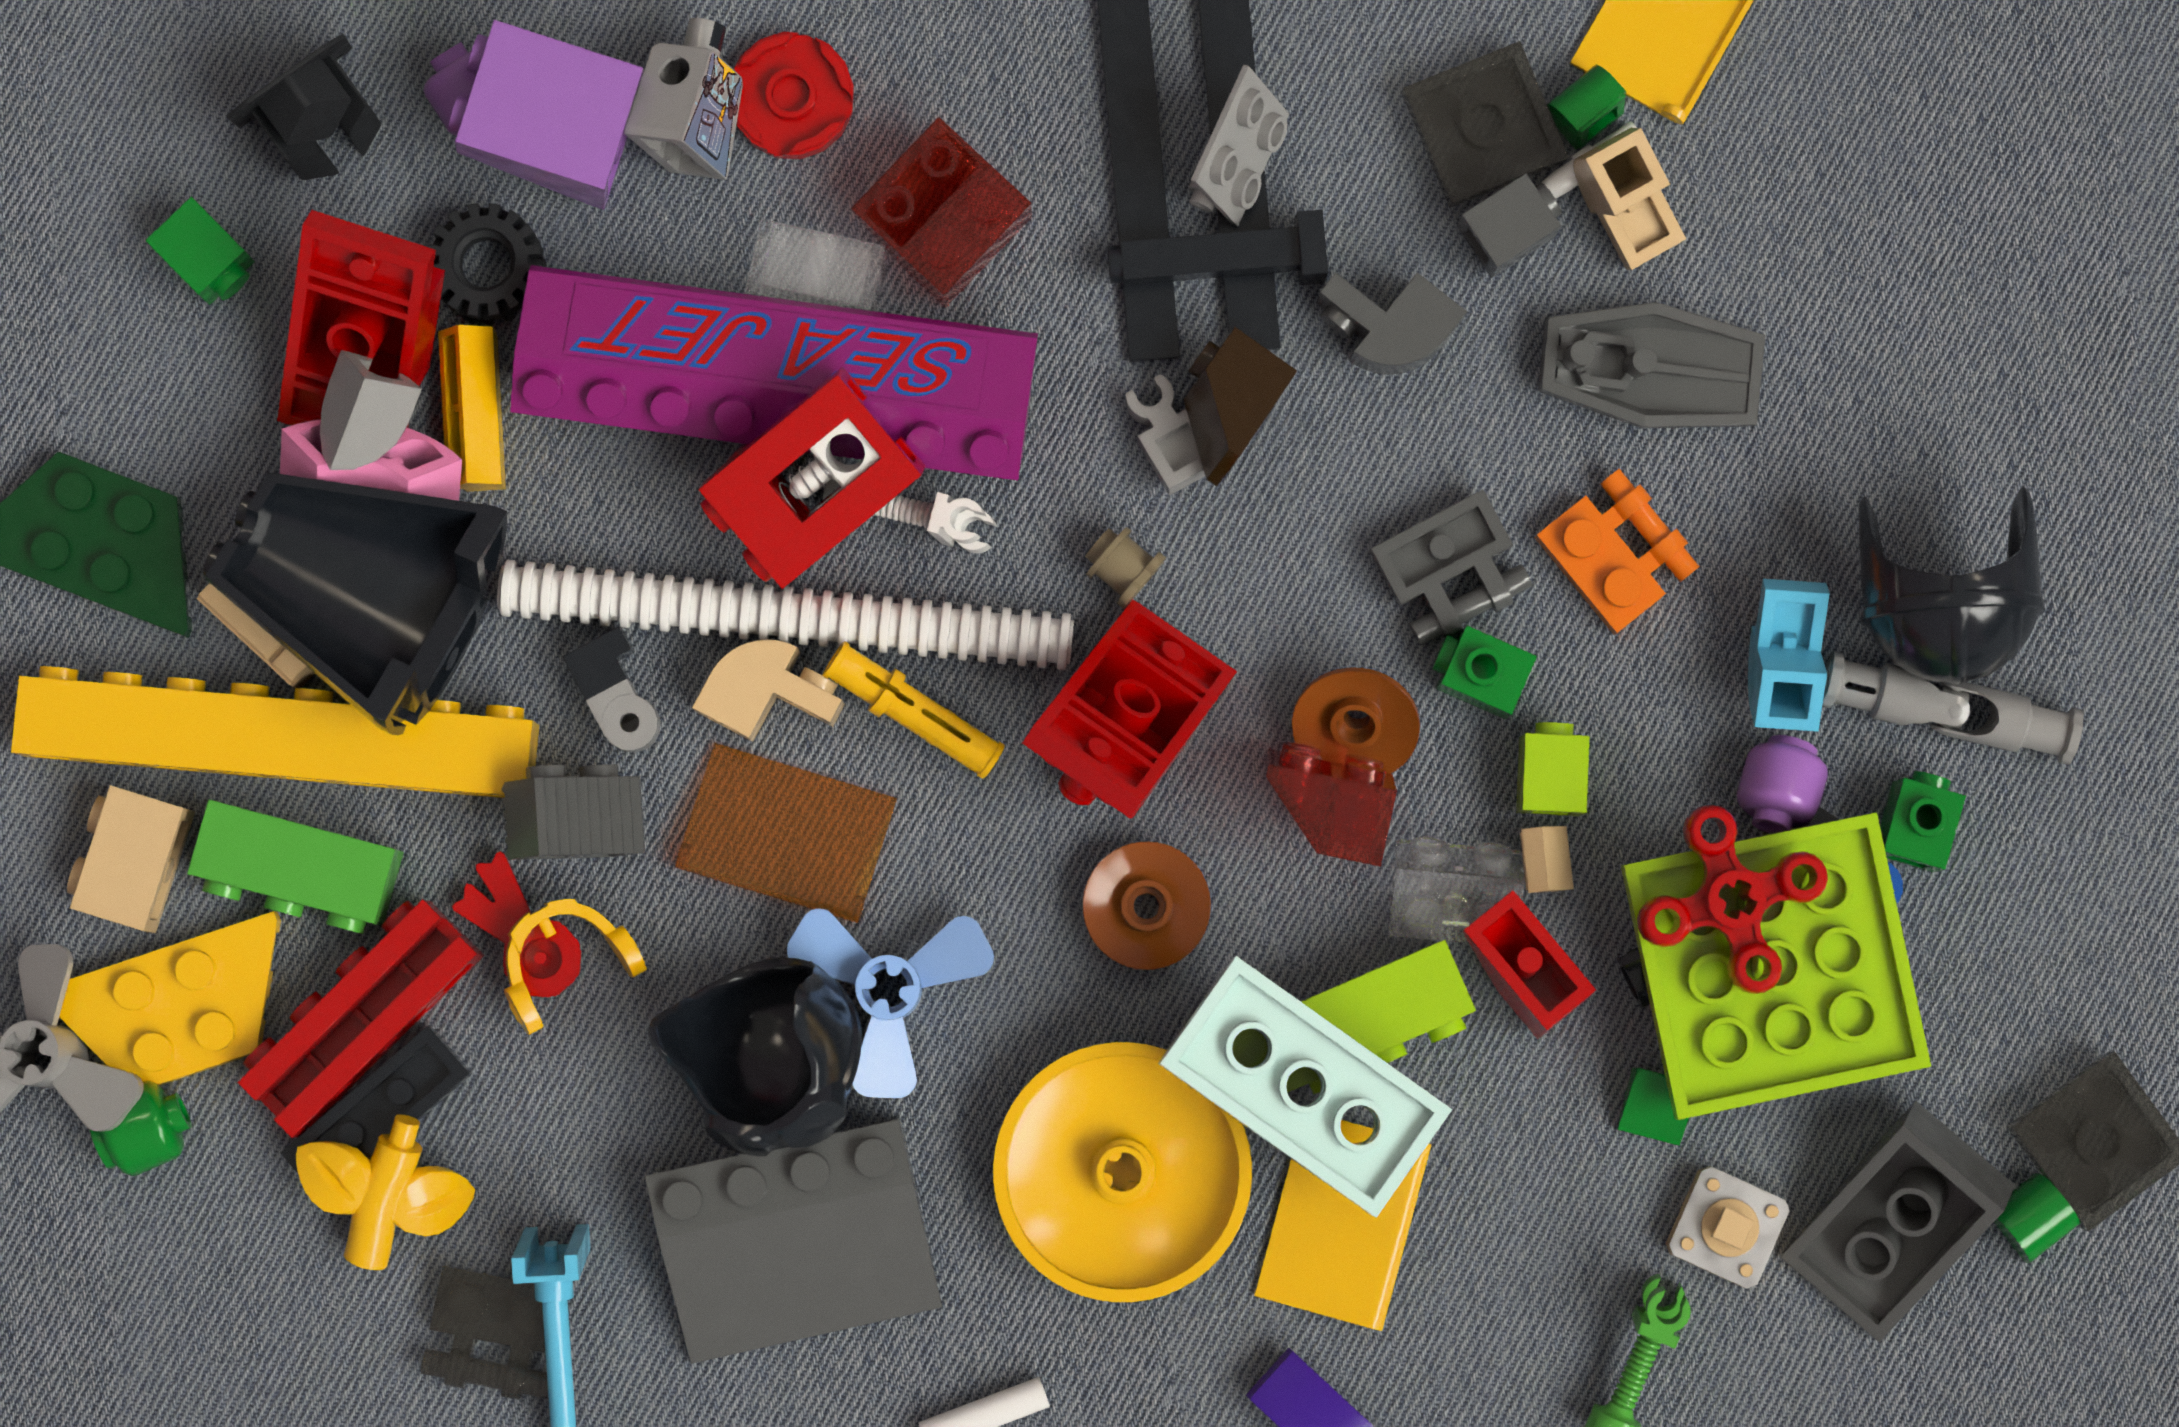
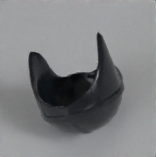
M2024 486L2021 487L2012 504L2006 561L1973 573L1954 576L1911 570L1888 560L1883 552L1874 510L1867 497L1864 496L1860 501L1859 549L1864 607L1861 613V624L1870 629L1877 645L1895 665L1900 666L1917 677L1953 685L1988 676L2012 660L2030 637L2037 617L2045 612L2044 599L2041 597L2036 521L2029 491Z
M776 957L751 963L727 974L710 985H705L696 993L662 1011L651 1020L648 1029V1038L651 1045L672 1069L679 1074L694 1098L703 1108L707 1134L724 1147L757 1157L767 1156L774 1150L786 1147L805 1148L830 1137L845 1120L846 1104L861 1055L862 1031L860 1018L851 997L844 988L812 961Z

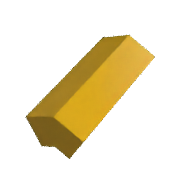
M455 325L438 331L444 445L462 459L460 489H464L466 492L505 490L497 332L491 326Z

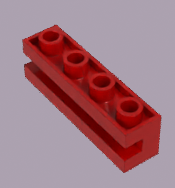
M422 899L414 906L408 900L398 907L381 926L387 935L370 952L364 946L355 950L335 971L341 980L324 997L316 991L305 999L289 1017L295 1026L278 1043L271 1037L266 1039L243 1062V1065L249 1071L237 1083L255 1101H261L276 1116L274 1118L275 1122L291 1138L299 1137L326 1114L485 956L431 901Z

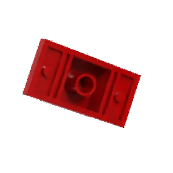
M315 210L310 211L302 225L277 417L278 422L292 426L321 419L322 405L328 383L341 350L373 359L368 370L372 373L392 379H397L398 375L402 373L420 386L430 368L445 270L434 267L436 249Z
M1132 599L1036 721L1022 744L1041 756L1049 765L1064 772L1058 781V786L1062 795L1069 801L1085 806L1090 805L1098 797L1102 802L1114 807L1131 819L1179 756L1237 671Z

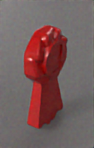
M499 851L495 854L491 863L476 864V871L494 897L495 902L488 899L476 886L466 883L464 899L455 902L451 907L456 913L505 943L503 967L504 973L508 978L506 968V950L510 939L508 933L524 914H531L532 912L506 854ZM550 920L557 932L553 936L546 939L540 926L537 924L524 941L520 954V967L523 981L530 996H557L574 983L580 975L582 956L580 943L568 928L558 921Z

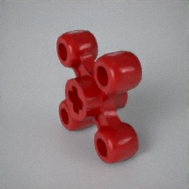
M1700 806L1691 811L1685 819L1683 836L1688 847L1699 856L1703 863L1704 878L1702 885L1695 893L1685 898L1663 895L1655 896L1646 901L1638 913V930L1642 937L1651 945L1671 947L1682 942L1689 932L1698 927L1710 926L1716 928L1725 935L1729 943L1730 957L1727 969L1728 976L1733 985L1741 991L1750 994L1765 993L1774 988L1780 980L1782 963L1777 952L1766 943L1761 934L1760 923L1762 916L1769 906L1778 901L1787 900L1794 903H1807L1820 897L1826 889L1828 882L1827 868L1816 855L1799 851L1791 852L1782 857L1775 867L1766 872L1757 873L1750 871L1739 862L1735 854L1734 844L1738 832L1737 824L1732 814L1720 806ZM1708 818L1715 821L1719 827L1718 838L1712 843L1704 840L1701 835V826ZM1799 865L1806 868L1809 873V882L1803 889H1798L1794 886L1791 877L1793 870ZM1737 882L1741 886L1738 896L1746 901L1743 911L1731 910L1729 916L1724 913L1726 902L1718 897L1721 888H1734ZM1662 909L1668 910L1674 920L1673 927L1665 934L1657 930L1654 921L1656 914ZM1753 956L1759 957L1764 966L1762 975L1756 980L1748 977L1745 968L1747 961Z

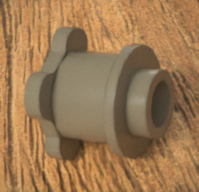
M1128 527L1119 535L1108 528L1085 555V558L1093 564L1086 575L1090 579L1097 575L1120 595L1117 604L1125 609L1164 564L1166 557L1161 552H1158L1153 558L1129 537L1132 530Z

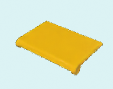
M1606 0L1570 64L1584 72H1587L1596 64L1600 65L1626 90V96L1665 118L1682 125L1754 0Z
M1341 1120L1342 1134L1351 1143H1361L1367 1140L1374 1129ZM1428 1144L1377 1218L1365 1212L1291 1159L1254 1296L1382 1331L1432 1144Z

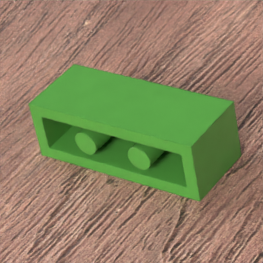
M208 799L187 874L205 879L202 888L203 892L240 901L243 889L267 895L264 908L302 917L304 906H309L329 912L326 921L327 925L363 934L366 922L381 926L385 922L404 852Z

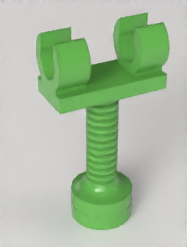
M1660 1273L1649 1277L1643 1284L1641 1298L1644 1306L1636 1305L1631 1315L1636 1331L1640 1336L1636 1338L1635 1347L1632 1348V1353L1629 1354L1630 1359L1626 1361L1628 1365H1625L1623 1368L1625 1370L1621 1373L1623 1377L1619 1378L1620 1383L1616 1385L1617 1388H1615V1394L1611 1397L1612 1400L1606 1405L1594 1404L1584 1427H1641V1424L1634 1419V1411L1632 1409L1635 1408V1403L1638 1402L1637 1397H1640V1391L1644 1388L1642 1386L1646 1383L1644 1379H1647L1649 1376L1647 1374L1651 1371L1649 1367H1653V1361L1656 1359L1655 1356L1658 1355L1657 1350L1661 1348L1660 1344L1676 1348L1680 1339L1677 1331L1682 1329L1690 1318V1305L1680 1282L1675 1291L1673 1302L1665 1307L1657 1306L1666 1291L1664 1286L1657 1288L1661 1279Z

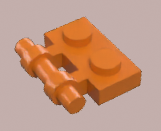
M1620 468L1600 484L1616 503L1609 510L1601 514L1585 495L1534 537L1613 635H1616L1666 594L1651 575L1663 563L1666 564L1679 582L1683 581L1700 567L1684 548L1688 542L1677 528L1672 532L1648 504L1652 500L1651 496L1641 484L1635 488ZM1627 519L1630 520L1652 547L1639 559L1615 531Z

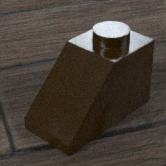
M1234 327L1220 347L1209 340L1188 370L1189 373L1198 379L1183 399L1205 477L1216 487L1241 456L1297 372L1296 369L1236 327Z

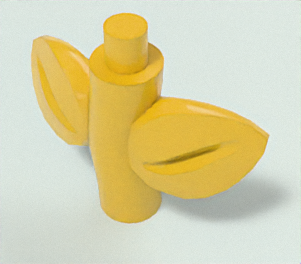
M402 1114L396 1115L390 1134L379 1136L371 1159L367 1158L355 1147L333 1141L309 1142L297 1147V1171L304 1191L310 1200L324 1212L338 1215L352 1214L344 1258L360 1268L368 1270H383L387 1268L396 1225L405 1232L417 1235L431 1236L440 1234L452 1227L463 1216L474 1198V1187L459 1173L440 1166L416 1167L423 1148L415 1141L420 1121L414 1117Z

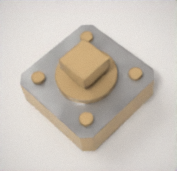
M1708 1166L1697 1171L1665 1244L1670 1255L1743 1288H1750L1758 1285L1790 1210L1786 1200Z

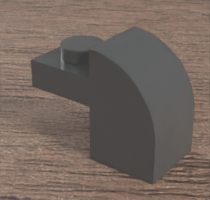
M1336 272L1320 291L1316 302L1325 309L1320 317L1333 330L1347 339H1350L1354 333L1363 339L1355 349L1350 362L1369 372L1384 375L1406 373L1427 363L1441 349L1461 324L1467 313L1465 309L1418 272L1386 312Z

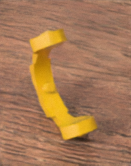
M562 899L544 903V907L531 914H524L515 923L508 933L510 939L506 950V968L510 986L504 989V993L515 1019L528 1035L544 1027L523 981L520 967L522 947L531 930L538 924L547 939L557 933L549 917L573 915L585 919L604 936L628 975L633 978L646 971L647 967L637 944L623 925L615 928L599 912L591 907L577 903L575 899Z

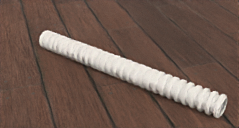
M508 559L501 567L497 590V607L501 615L505 617H510L513 611H519L520 616L525 619H530L532 613H540V618L546 621H550L552 615H560V620L567 623L571 621L572 617H580L582 624L589 625L592 619H600L602 626H610L612 621H619L621 628H630L633 622L639 623L641 630H649L651 624L659 625L661 632H669L671 626L679 627L681 634H689L691 628L699 629V633L702 636H709L711 630L719 631V636L723 638H728L730 632L739 633V638L748 640L750 634H758L759 640H769L770 636H779V641L786 643L789 642L790 638H798L799 644L806 646L809 640H818L820 647H828L829 641L838 642L839 647L842 642L846 641L847 643L858 644L859 651H867L869 645L878 646L879 653H887L888 648L893 647L898 648V654L907 655L908 649L918 650V656L927 657L928 651L938 652V658L946 659L948 653L958 654V660L966 661L968 655H976L978 662L986 663L987 657H997V663L1003 665L1007 663V659H1017V665L1024 667L1027 664V660L1037 661L1038 668H1046L1047 662L1057 663L1058 670H1066L1067 664L1070 665L1074 620H1071V614L1063 613L1061 619L1051 618V612L1043 611L1041 617L1031 616V610L1023 609L1022 615L1012 614L1011 608L1003 607L1002 613H993L992 607L983 605L982 611H972V605L966 603L963 604L962 609H952V603L945 601L942 604V608L932 607V600H923L922 606L913 605L912 598H903L902 604L893 603L892 596H884L882 602L873 601L871 594H864L863 599L858 600L853 599V593L844 592L843 598L833 597V591L824 590L823 596H816L813 589L805 588L803 594H795L793 587L789 586L784 587L783 592H775L773 585L768 584L764 585L763 590H754L753 583L745 582L743 588H735L734 582L727 580L723 586H715L713 579H705L703 585L695 584L693 577H685L683 583L675 582L673 575H665L664 580L660 581L655 580L653 573H646L644 579L636 578L633 571H626L624 577L616 576L614 570L606 569L604 575H598L592 567H586L584 573H577L575 566L566 565L564 571H557L555 564L547 563L544 569H537L535 562L527 561L524 567H517L515 560Z

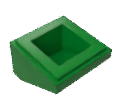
M1637 1067L1632 1068L1616 1130L1680 1146L1689 1118L1674 1119L1665 1074Z

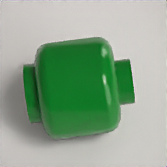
M151 1081L143 1082L144 1090L140 1099L119 1126L106 1132L90 1130L98 1155L108 1169L117 1166L124 1174L136 1176L178 1158L184 1149V1136L182 1132L192 1128L187 1108L177 1092L167 1096L159 1085Z

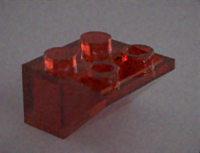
M938 117L853 205L851 211L896 262L946 308L1032 218V203Z
M1283 742L1281 751L1268 748L1265 759L1266 778L1316 853L1381 867L1397 793L1393 774L1386 773L1383 769L1384 762L1358 755H1346L1344 764L1322 760L1319 748L1294 742Z

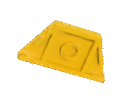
M272 911L71 978L59 1018L107 1066L137 1074L142 1082L151 1081L159 1086L247 1057L263 1041L266 1022L263 1017L266 1000L269 998L273 977L271 965L275 939L281 925L279 913Z

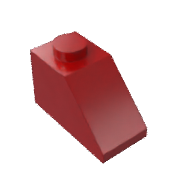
M1514 890L1463 930L1464 936L1496 990L1537 1039L1546 1034L1596 991L1594 986Z

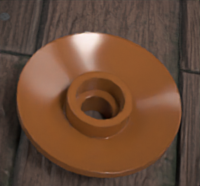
M1351 667L1327 672L1306 686L1299 695L1293 710L1292 732L1299 751L1313 767L1336 779L1363 782L1383 778L1398 770L1408 761L1419 739L1420 718L1417 706L1411 695L1396 680L1375 670ZM1358 710L1368 715L1364 718L1356 719L1349 716L1347 712Z
M1150 841L1135 842L1117 848L1097 864L1085 886L1083 916L1090 937L1106 956L1126 967L1154 970L1177 963L1191 953L1205 934L1210 919V892L1202 872L1183 852L1163 843ZM1149 894L1156 898L1159 909L1154 917L1143 919L1135 913L1134 902L1140 895Z

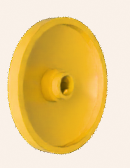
M1111 1042L1089 1046L1067 1054L1049 1064L1022 1089L1012 1103L1000 1128L994 1153L993 1183L996 1202L1005 1228L1015 1246L1032 1266L1052 1282L1078 1295L1108 1302H1137L1158 1298L1177 1291L1195 1281L1221 1258L1240 1229L1246 1214L1252 1186V1157L1245 1127L1238 1120L1160 1066L1158 1063L1167 1051L1164 1048L1133 1042Z

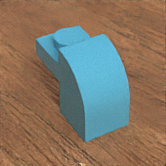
M1777 579L1762 580L1756 626L1751 627L1748 659V697L1754 727L1819 732L1827 671L1821 653L1830 595L1827 583Z

